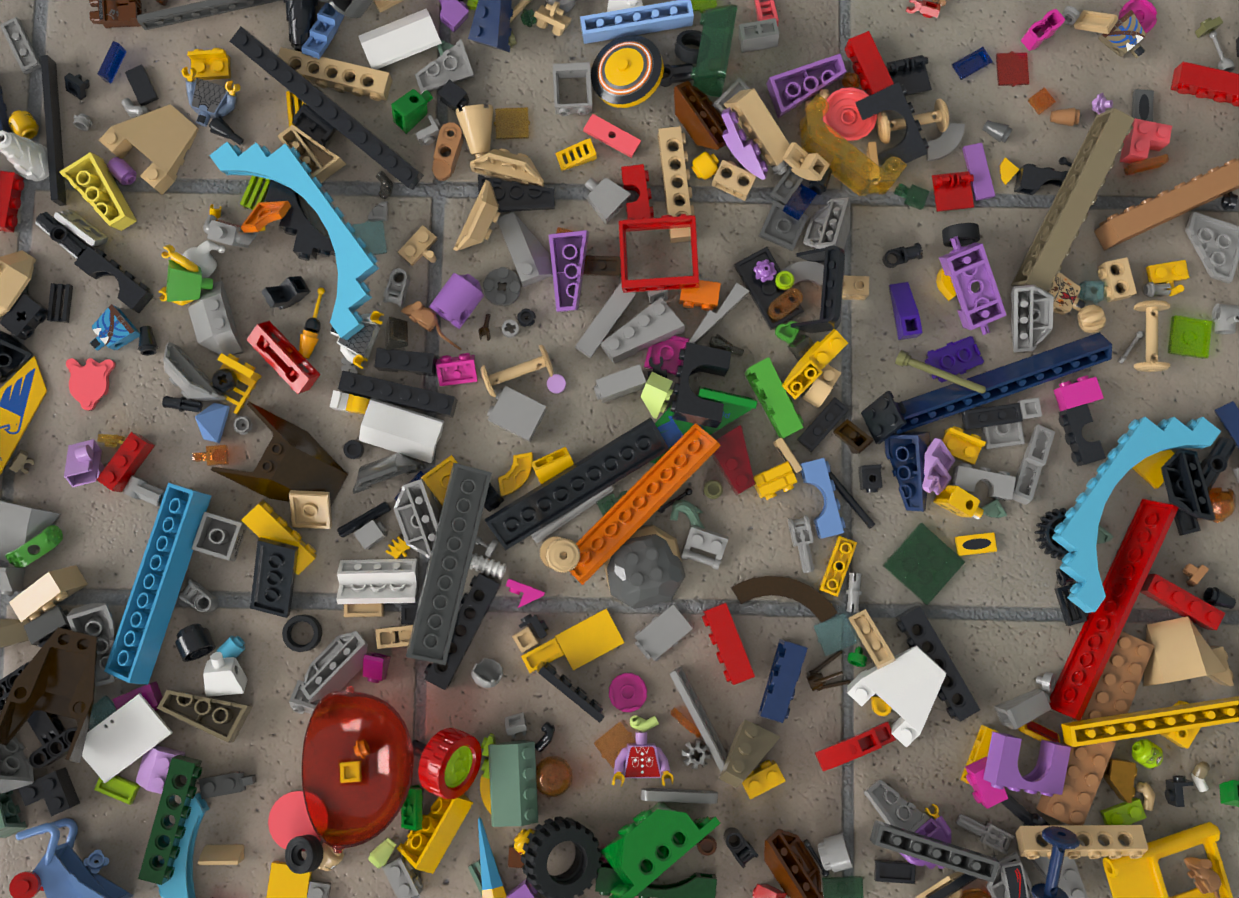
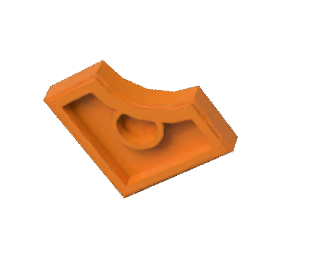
M288 201L259 202L240 228L244 233L259 232L268 223L283 219L291 205Z

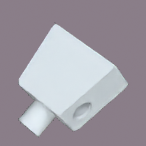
M215 652L210 656L203 672L206 697L242 694L245 691L248 679L234 657L223 658L221 652Z

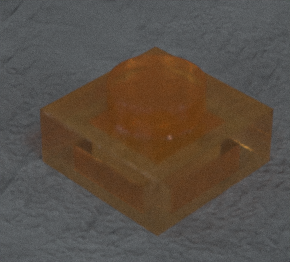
M1045 87L1028 100L1039 115L1056 102Z

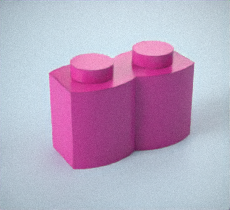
M1057 9L1049 11L1042 20L1035 22L1028 29L1021 42L1029 51L1036 49L1045 39L1055 34L1065 21V18Z

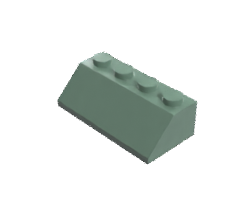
M517 740L488 745L492 827L525 826L538 823L535 742Z

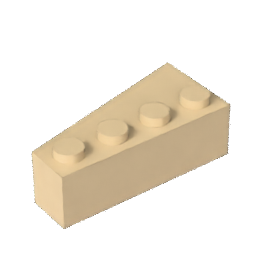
M754 88L741 90L724 103L726 108L730 107L732 112H736L739 119L738 124L749 139H753L754 144H758L766 164L778 166L784 161L782 158L790 144Z

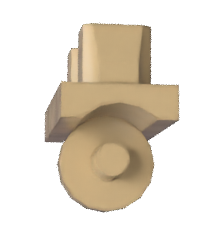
M557 1L553 5L548 3L546 6L541 5L534 14V17L537 18L536 26L546 29L548 23L554 25L552 32L557 36H561L572 18L564 15V10L559 9L560 2Z

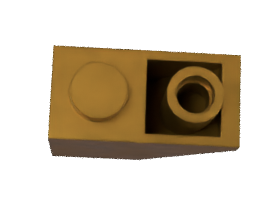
M1110 757L1103 778L1120 800L1132 803V798L1135 796L1134 778L1137 776L1136 763Z

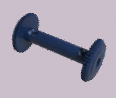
M1058 826L1047 827L1042 831V837L1046 842L1052 844V851L1046 883L1035 884L1032 886L1031 892L1034 898H1069L1066 892L1059 888L1058 885L1065 849L1071 850L1079 847L1080 840L1075 833L1066 828Z

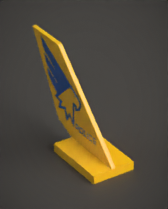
M35 356L0 388V475L47 393V388Z

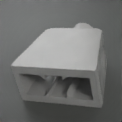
M591 177L585 184V187L591 191L587 196L588 202L605 224L631 200V194L608 178H604L598 183Z

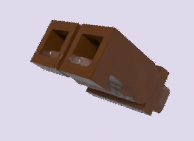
M89 0L92 7H98V11L89 12L90 20L93 24H103L105 28L141 26L137 21V15L142 14L141 0Z

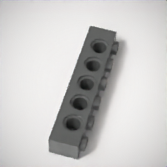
M875 820L870 836V841L874 845L994 883L999 862L993 857Z

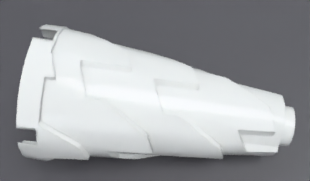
M0 131V152L7 157V160L14 165V168L21 176L33 181H41L49 176L48 154L45 146L15 133Z

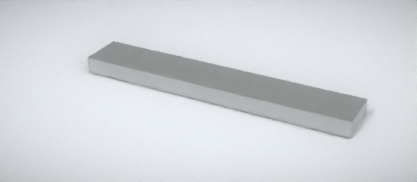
M682 667L675 668L670 673V676L719 770L722 772L728 755Z

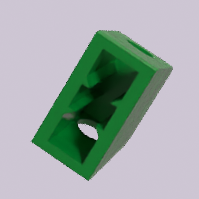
M412 89L391 104L393 122L405 134L412 130L427 115V103L433 99L430 92L425 90L419 94L415 89Z

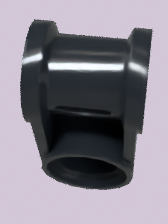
M731 827L724 832L725 843L742 868H745V864L752 858L759 856L737 828ZM737 835L738 840L736 842H729L730 836Z

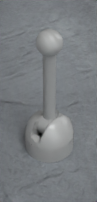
M1211 31L1209 37L1213 39L1221 59L1218 63V69L1231 72L1235 69L1234 62L1230 58L1224 57L1216 37L1217 32Z

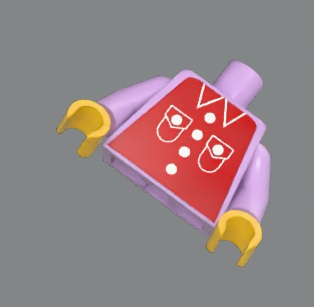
M635 732L636 743H627V747L620 751L615 760V775L612 779V785L615 784L616 779L621 781L622 787L625 778H661V775L663 786H665V779L667 778L671 779L673 785L674 777L670 773L669 762L662 749L656 747L655 743H647V732Z

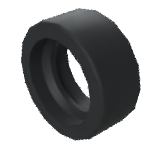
M683 31L677 36L675 54L683 62L700 64L709 58L711 40L701 31ZM685 45H695L700 47V49L688 48Z
M959 223L944 228L942 230L944 246L953 247L950 238L958 236L961 246L977 243L980 240L979 225L976 223Z
M306 614L294 616L283 627V641L292 651L305 652L312 650L321 641L322 626L313 616ZM298 622L309 623L314 631L312 640L305 645L297 644L291 637L292 628Z

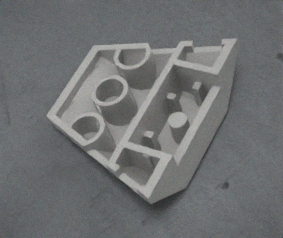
M0 500V560L9 562L5 557L8 552L16 550L42 533L61 514ZM30 545L28 552L35 554L39 546Z

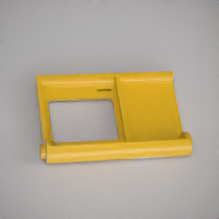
M1206 822L1147 843L1148 850L1138 859H1131L1129 856H1122L1118 859H1110L1109 856L1104 857L1103 866L1113 898H1215L1214 892L1202 894L1198 888L1169 897L1158 864L1160 858L1200 844L1204 845L1207 858L1212 862L1211 869L1221 879V886L1219 888L1220 898H1233L1223 861L1216 844L1220 839L1219 828L1211 822Z

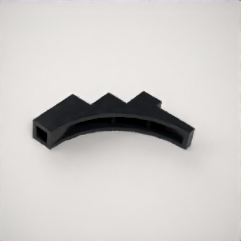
M270 180L266 201H288L291 205L283 219L280 220L279 226L285 231L284 233L296 236L293 252L298 258L305 261L310 259L316 260L317 253L323 257L335 256L331 239L322 235L308 221L302 209L298 193L287 186Z

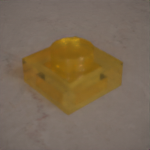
M98 434L97 442L104 443V447L117 448V444L122 445L125 441V437L119 435Z

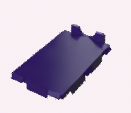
M973 336L954 343L950 342L947 346L935 351H928V359L924 360L926 364L954 375H962L966 373V370L981 365L984 362ZM932 374V378H938L939 382L941 383L947 381L943 378H940Z

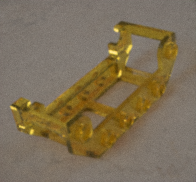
M817 94L805 108L806 115L799 123L802 140L801 148L809 154L818 153L830 164L829 168L832 169V175L858 196H866L873 193L886 194L907 167V164L897 157H890L881 167L878 166L821 120L828 112L829 104L826 99Z

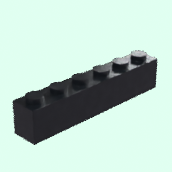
M342 371L338 389L344 393L369 399L373 398L386 403L450 418L454 417L458 401L454 396L348 371Z

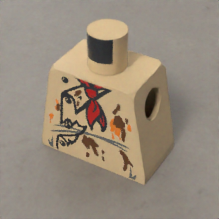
M1060 272L1055 275L1052 281L1053 286L1049 291L1054 296L1053 312L1065 315L1072 308L1080 311L1086 304L1085 301L1077 298L1081 290L1080 286Z

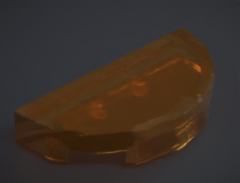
M675 707L671 710V715L689 732L693 733L697 738L702 736L698 727Z

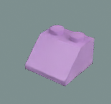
M156 745L143 755L136 783L147 791L162 794L172 757L177 755L185 756V752Z

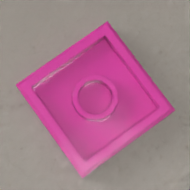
M675 335L664 342L661 341L650 346L644 367L653 369L649 364L650 357L653 358L654 364H659L660 356H662L664 362L661 370L667 369V373L676 375L677 366L681 365V360L678 359L680 349H684L686 343L689 342V338Z

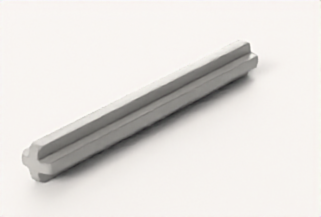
M611 485L531 535L533 540L539 543L613 492V486Z

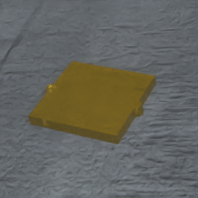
M528 107L495 109L496 122H494V126H496V139L529 138L528 125H530V121L528 120Z

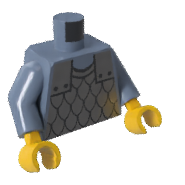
M187 67L182 69V75L187 78L185 81L189 104L199 114L196 123L207 127L210 118H223L235 109L237 98L235 92L240 90L239 84H234V87H232L233 81H227L224 87L197 77L193 79L197 73L195 68L190 69L191 75L188 73Z

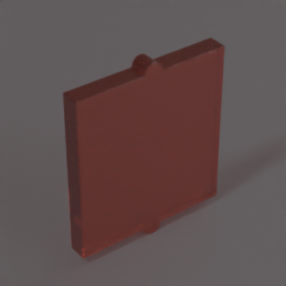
M1011 51L1010 53L996 54L998 86L1011 85L1014 87L1015 85L1029 84L1027 53H1014Z

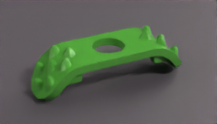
M48 526L33 539L16 550L8 552L5 557L10 564L17 568H23L55 548L63 539L62 531L58 526ZM30 545H38L40 551L37 554H31L28 552V547Z

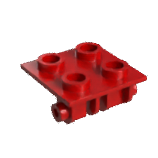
M967 171L932 175L937 212L974 208L971 182L974 181L973 174Z

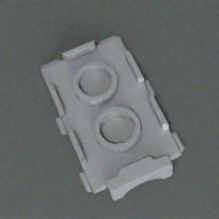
M676 604L670 606L658 617L655 616L649 625L634 634V637L637 639L635 642L636 646L648 660L652 658L654 661H658L664 652L670 647L676 646L678 641L693 629L694 626L682 616Z

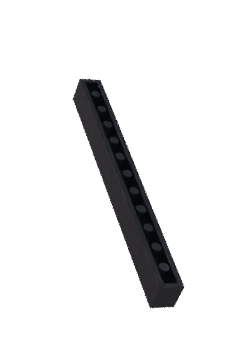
M240 26L229 42L406 187L412 190L424 176L420 171L258 38Z

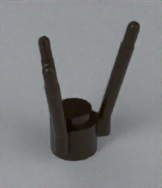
M842 650L832 655L817 668L809 671L810 675L806 676L812 691L850 684V680L826 684V681L843 675L842 671L823 677L822 673H817L841 655Z

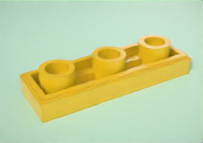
M842 536L837 537L819 587L820 591L838 597L857 542ZM837 563L841 564V568L839 570L836 569Z

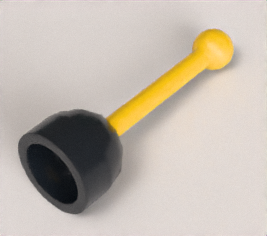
M322 287L317 290L318 298L314 315L306 321L304 327L305 330L319 333L321 327L317 315L322 295L325 293V289Z

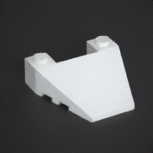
M917 645L895 655L896 661L880 669H877L875 666L869 670L862 671L847 686V694L859 705L863 706L876 693L901 716L891 725V734L905 747L909 746L921 734L947 674Z

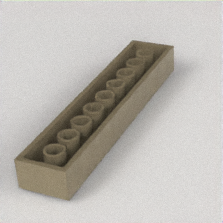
M1116 108L1096 116L1011 284L1012 287L1036 285L1047 292L1051 290L1053 286L1052 281L1055 275L1061 271V263L1070 253V246L1078 237L1079 228L1087 219V212L1090 206L1095 203L1098 190L1105 184V176L1114 166V159L1124 146L1123 141L1133 128L1132 123L1135 118Z

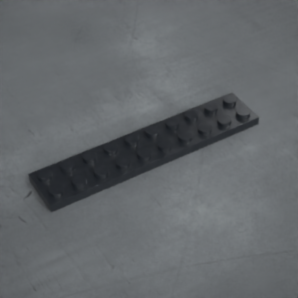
M650 417L487 517L485 522L506 551L667 452L669 447Z

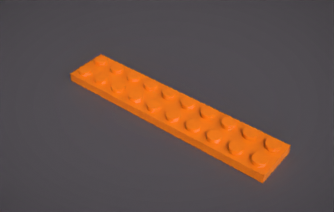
M694 424L576 543L577 547H579L578 549H580V560L577 566L570 572L578 582L583 585L721 446L718 441L699 425Z

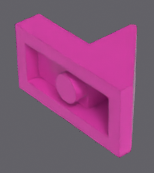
M508 579L506 586L510 587V592L517 595L523 592L518 608L545 596L546 593L513 579Z

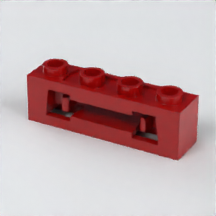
M270 320L257 324L247 338L252 347L297 394L310 390L321 375ZM272 333H273L280 341L277 342V339H274V338L271 336ZM299 364H303L309 372L306 373L303 370L304 368L302 366L300 367Z

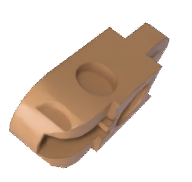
M446 123L439 131L432 172L439 181L447 180L454 173L462 149L464 137L461 128L455 123ZM450 131L454 132L452 137H449ZM444 152H451L448 157L442 156Z

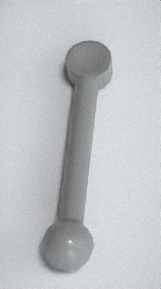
M1138 331L1136 333V338L1125 351L1123 356L1119 358V363L1122 364L1126 360L1127 355L1130 353V351L1138 342V340L1144 337L1143 331Z

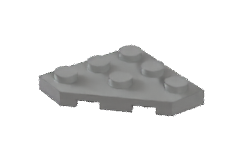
M1192 212L1185 231L1211 278L1231 283L1239 261V226Z

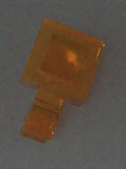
M227 445L206 446V452L192 453L193 461H207V466L229 464Z

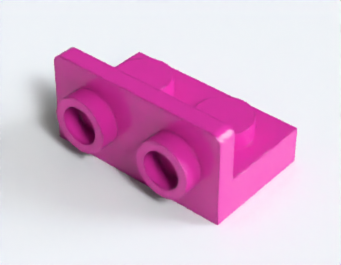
M462 353L459 354V357L446 355L437 359L436 369L439 386L478 381L475 355Z

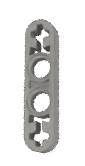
M642 788L641 800L715 804L718 803V792L710 790Z

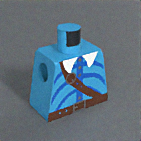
M111 304L92 325L93 331L98 336L90 344L97 351L105 345L112 350H118L138 338L140 332L120 308Z

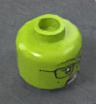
M1144 738L1133 744L1132 758L1145 768L1151 769L1162 763L1163 751L1151 740Z

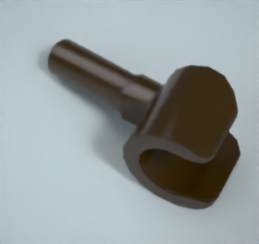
M486 314L484 325L478 330L480 340L483 335H487V341L491 339L489 329L490 314Z

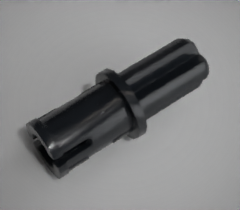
M165 396L162 401L164 408L178 409L180 412L186 410L199 413L203 407L200 401L188 400L186 397Z

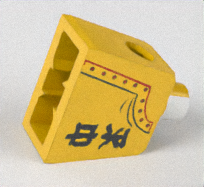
M947 485L939 495H936L933 501L960 517L979 519L984 512L983 509L978 507L980 503L978 498L955 485Z

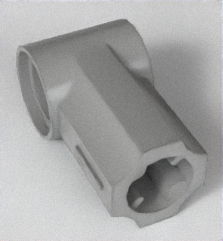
M131 475L123 493L160 507L165 491L148 484V481Z

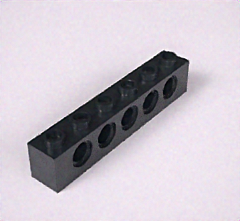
M483 574L474 575L469 585L472 587L469 594L465 593L461 600L463 605L460 611H458L451 642L457 645L456 653H448L446 661L448 669L443 671L439 668L438 663H429L424 671V674H426L424 680L443 690L448 689L501 586V583ZM477 590H482L485 594L482 601H478L475 598ZM469 607H472L476 612L473 618L466 616V610ZM459 625L466 627V634L464 636L457 633Z
M913 606L896 616L898 621L896 625L902 633L906 634L908 646L912 648L917 645L923 651L922 645L927 641L930 648L925 653L932 660L938 659L940 662L939 666L947 673L946 676L949 677L950 682L947 686L941 685L937 696L942 702L946 703L948 707L946 711L951 719L961 722L980 711L978 704L920 606ZM915 624L920 628L917 635H914L912 632V627ZM958 693L960 699L957 703L954 704L952 701V697L954 694Z

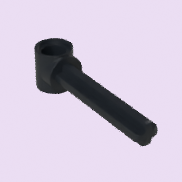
M1006 792L1008 799L1001 803L1024 823L1023 826H1051L1037 813L1031 814Z

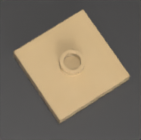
M297 490L289 492L292 527L331 529L330 492Z

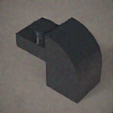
M302 276L288 277L279 286L265 287L261 292L270 308L278 307L282 310L301 301L311 291Z

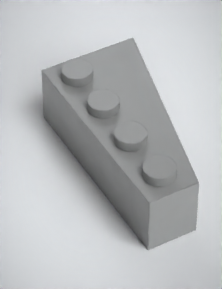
M660 297L601 343V347L615 364L635 355L641 350L648 349L652 345L661 341L664 342L677 334L684 333L685 325Z

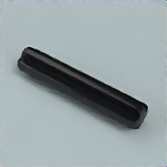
M383 502L339 527L337 532L340 537L344 538L371 520H375L388 513L391 508L387 502Z

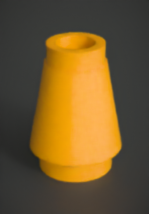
M303 329L302 334L300 333L299 352L304 358L310 359V355L319 340L317 338L318 333Z

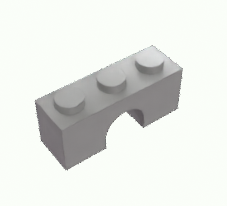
M964 463L953 467L951 485L959 486L968 493H972L975 490L976 483L981 480L988 486L987 497L1004 501L1012 500L1016 477L1010 476L1009 472L998 471V473H993L989 468L979 467L978 470L973 469L972 465Z

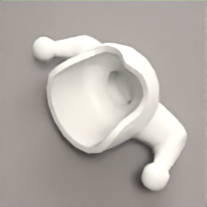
M206 240L198 247L187 249L183 256L201 268L202 278H208L217 267V262L210 254V251L218 250L219 253H224L226 249L223 245L219 246L210 240Z

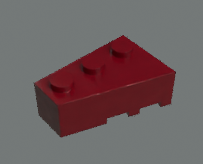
M741 425L718 438L716 441L721 446L712 454L713 459L736 496L755 485Z

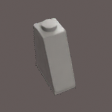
M1035 689L994 707L1001 724L1015 730L1051 710L1049 705L1051 701L1046 692Z

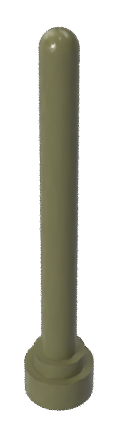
M901 350L896 358L895 364L899 366L910 365L981 394L986 391V388L980 384L913 359L906 351Z

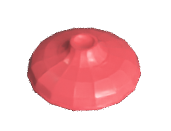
M854 87L841 88L833 92L826 99L822 110L823 122L827 130L836 138L845 141H855L867 136L875 127L878 118L877 114L862 120L855 102L869 95L863 90Z

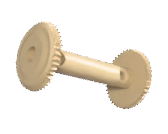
M942 99L936 100L934 111L913 115L914 120H918L920 125L936 122L940 132H945L949 126L948 107ZM884 111L878 113L876 121L878 136L881 142L888 144L890 132L906 129V123L904 118L888 120L887 114Z
M1143 301L1134 306V310L1146 312V362L1134 364V368L1137 371L1157 372L1167 370L1170 367V363L1158 362V311L1170 308V304L1166 301Z
M539 345L542 353L541 357L491 375L488 374L485 365L481 367L482 377L490 396L496 397L494 385L547 367L549 375L552 377L554 374L553 366L545 347Z
M552 536L546 539V541L544 540L543 544H541L542 546H540L539 554L542 563L554 569V571L556 570V572L567 573V571L573 570L580 560L581 554H579L580 549H578V545L568 538Z

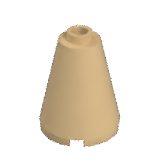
M484 104L462 107L463 111L456 109V116L470 153L475 155L476 159L490 151L493 120L492 105H488L489 108H484Z

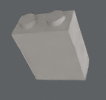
M640 364L597 379L596 386H594L597 399H601L602 403H606L644 389L646 380Z
M505 386L504 389L499 390L496 396L497 403L495 406H491L487 413V416H489L488 421L531 442L547 411V406Z

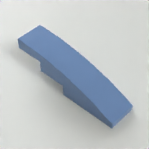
M325 3L317 13V21L309 30L310 37L302 46V54L320 59L335 36L344 15L336 11L330 3Z

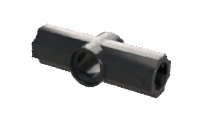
M690 63L672 66L664 64L663 74L668 73L670 76L667 78L662 77L659 85L668 87L672 83L693 81V65Z
M48 212L40 213L36 217L35 224L74 258L78 259L87 248L82 241Z
M1223 436L1218 438L1208 457L1201 462V469L1208 493L1220 473L1226 470L1227 461L1236 447L1233 440Z

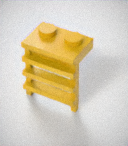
M221 353L217 359L223 363L220 369L232 370L237 380L249 386L246 392L236 387L233 389V391L243 396L240 402L225 395L227 397L226 400L237 405L233 413L238 415L241 408L243 409L247 398L249 399L251 391L255 389L257 381L262 376L254 372L256 368L245 362L242 365L238 363L239 358L230 353L228 356Z

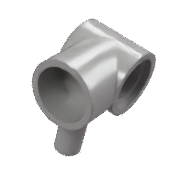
M1217 303L1212 310V320L1215 322L1214 333H1236V323L1239 322L1238 305Z

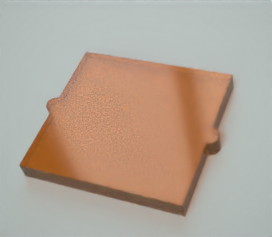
M618 722L597 739L594 745L601 752L602 758H605L614 769L615 760L620 751L627 747V743H636V741L632 737V732H628L624 725Z

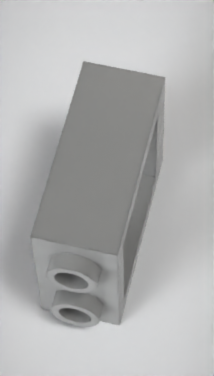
M590 62L553 64L555 113L561 116H568L573 113H578L579 115L593 113ZM586 77L587 103L560 104L559 79Z

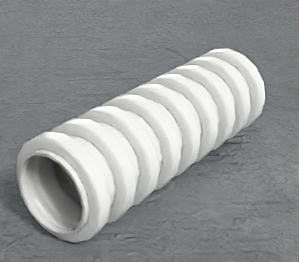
M472 554L470 570L475 569L476 572L481 571L482 574L485 572L488 576L491 574L493 578L498 577L499 580L503 578L507 567L506 563L500 564V561L495 562L494 559L483 558V555Z

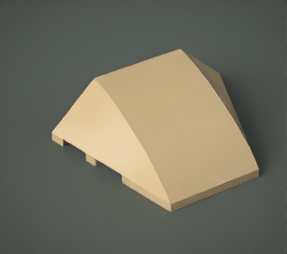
M1188 616L1147 625L1146 642L1154 645V648L1144 671L1143 686L1164 684L1227 671Z

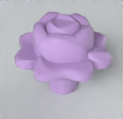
M1103 93L1098 94L1097 98L1092 101V110L1098 114L1105 112L1107 108H1112L1113 101L1107 100Z

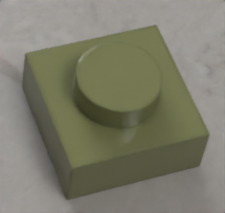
M1219 16L1213 20L1208 18L1201 22V26L1195 31L1196 36L1200 38L1211 31H1215L1223 23L1221 17Z

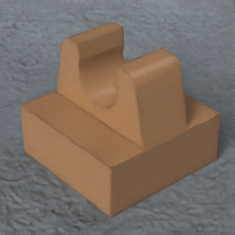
M1189 563L1182 570L1189 577L1186 583L1192 587L1197 585L1209 568L1203 564L1195 567Z

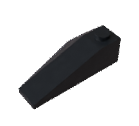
M1 330L0 383H3L14 372L17 373L25 365L32 352L12 335Z

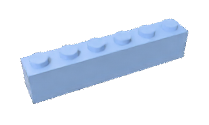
M676 0L580 16L583 42L587 44L617 39L628 35H641L689 27L693 25L694 14L691 0Z

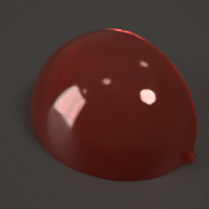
M346 687V691L331 692L319 701L307 726L302 753V787L307 813L319 838L325 844L332 847L334 853H342L344 848L364 844L384 831L402 808L413 777V745L404 720L386 701L368 693L354 691V687ZM365 739L369 745L370 754L364 759L360 756L357 757L354 752L353 746L356 745L357 740ZM361 761L362 781L341 783L340 763Z

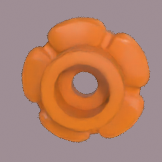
M365 739L357 740L356 745L353 746L354 752L357 757L360 756L364 759L370 754L369 745Z

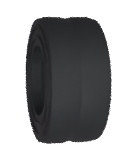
M302 835L293 838L285 850L286 864L296 874H304L316 870L323 859L322 844L313 835ZM303 849L306 850V854H307V857H306L305 860H304L303 857H302V850H303Z

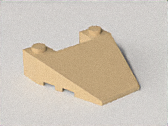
M170 104L111 126L99 141L120 159H123L133 147H136L152 161V164L140 177L163 195L175 182L179 167L183 165L187 150H190L199 128Z

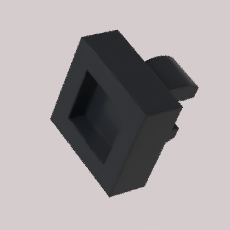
M68 73L65 75L66 91L80 100L85 98L86 89L90 87L89 80L87 79L83 82L80 74L74 76Z

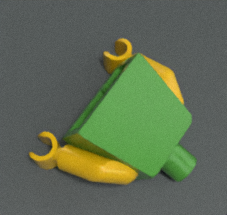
M172 245L163 247L168 252H162V257H171V260L168 261L167 287L159 290V293H163L159 297L161 301L167 300L168 302L183 306L200 299L201 289H213V278H202L201 268L197 264L175 252V248Z

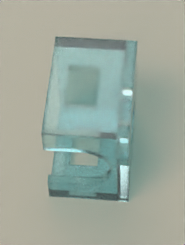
M1085 280L1080 283L1081 300H1095L1094 303L1104 300V282ZM1092 287H1095L1097 289L1096 294L1091 293L1090 290Z

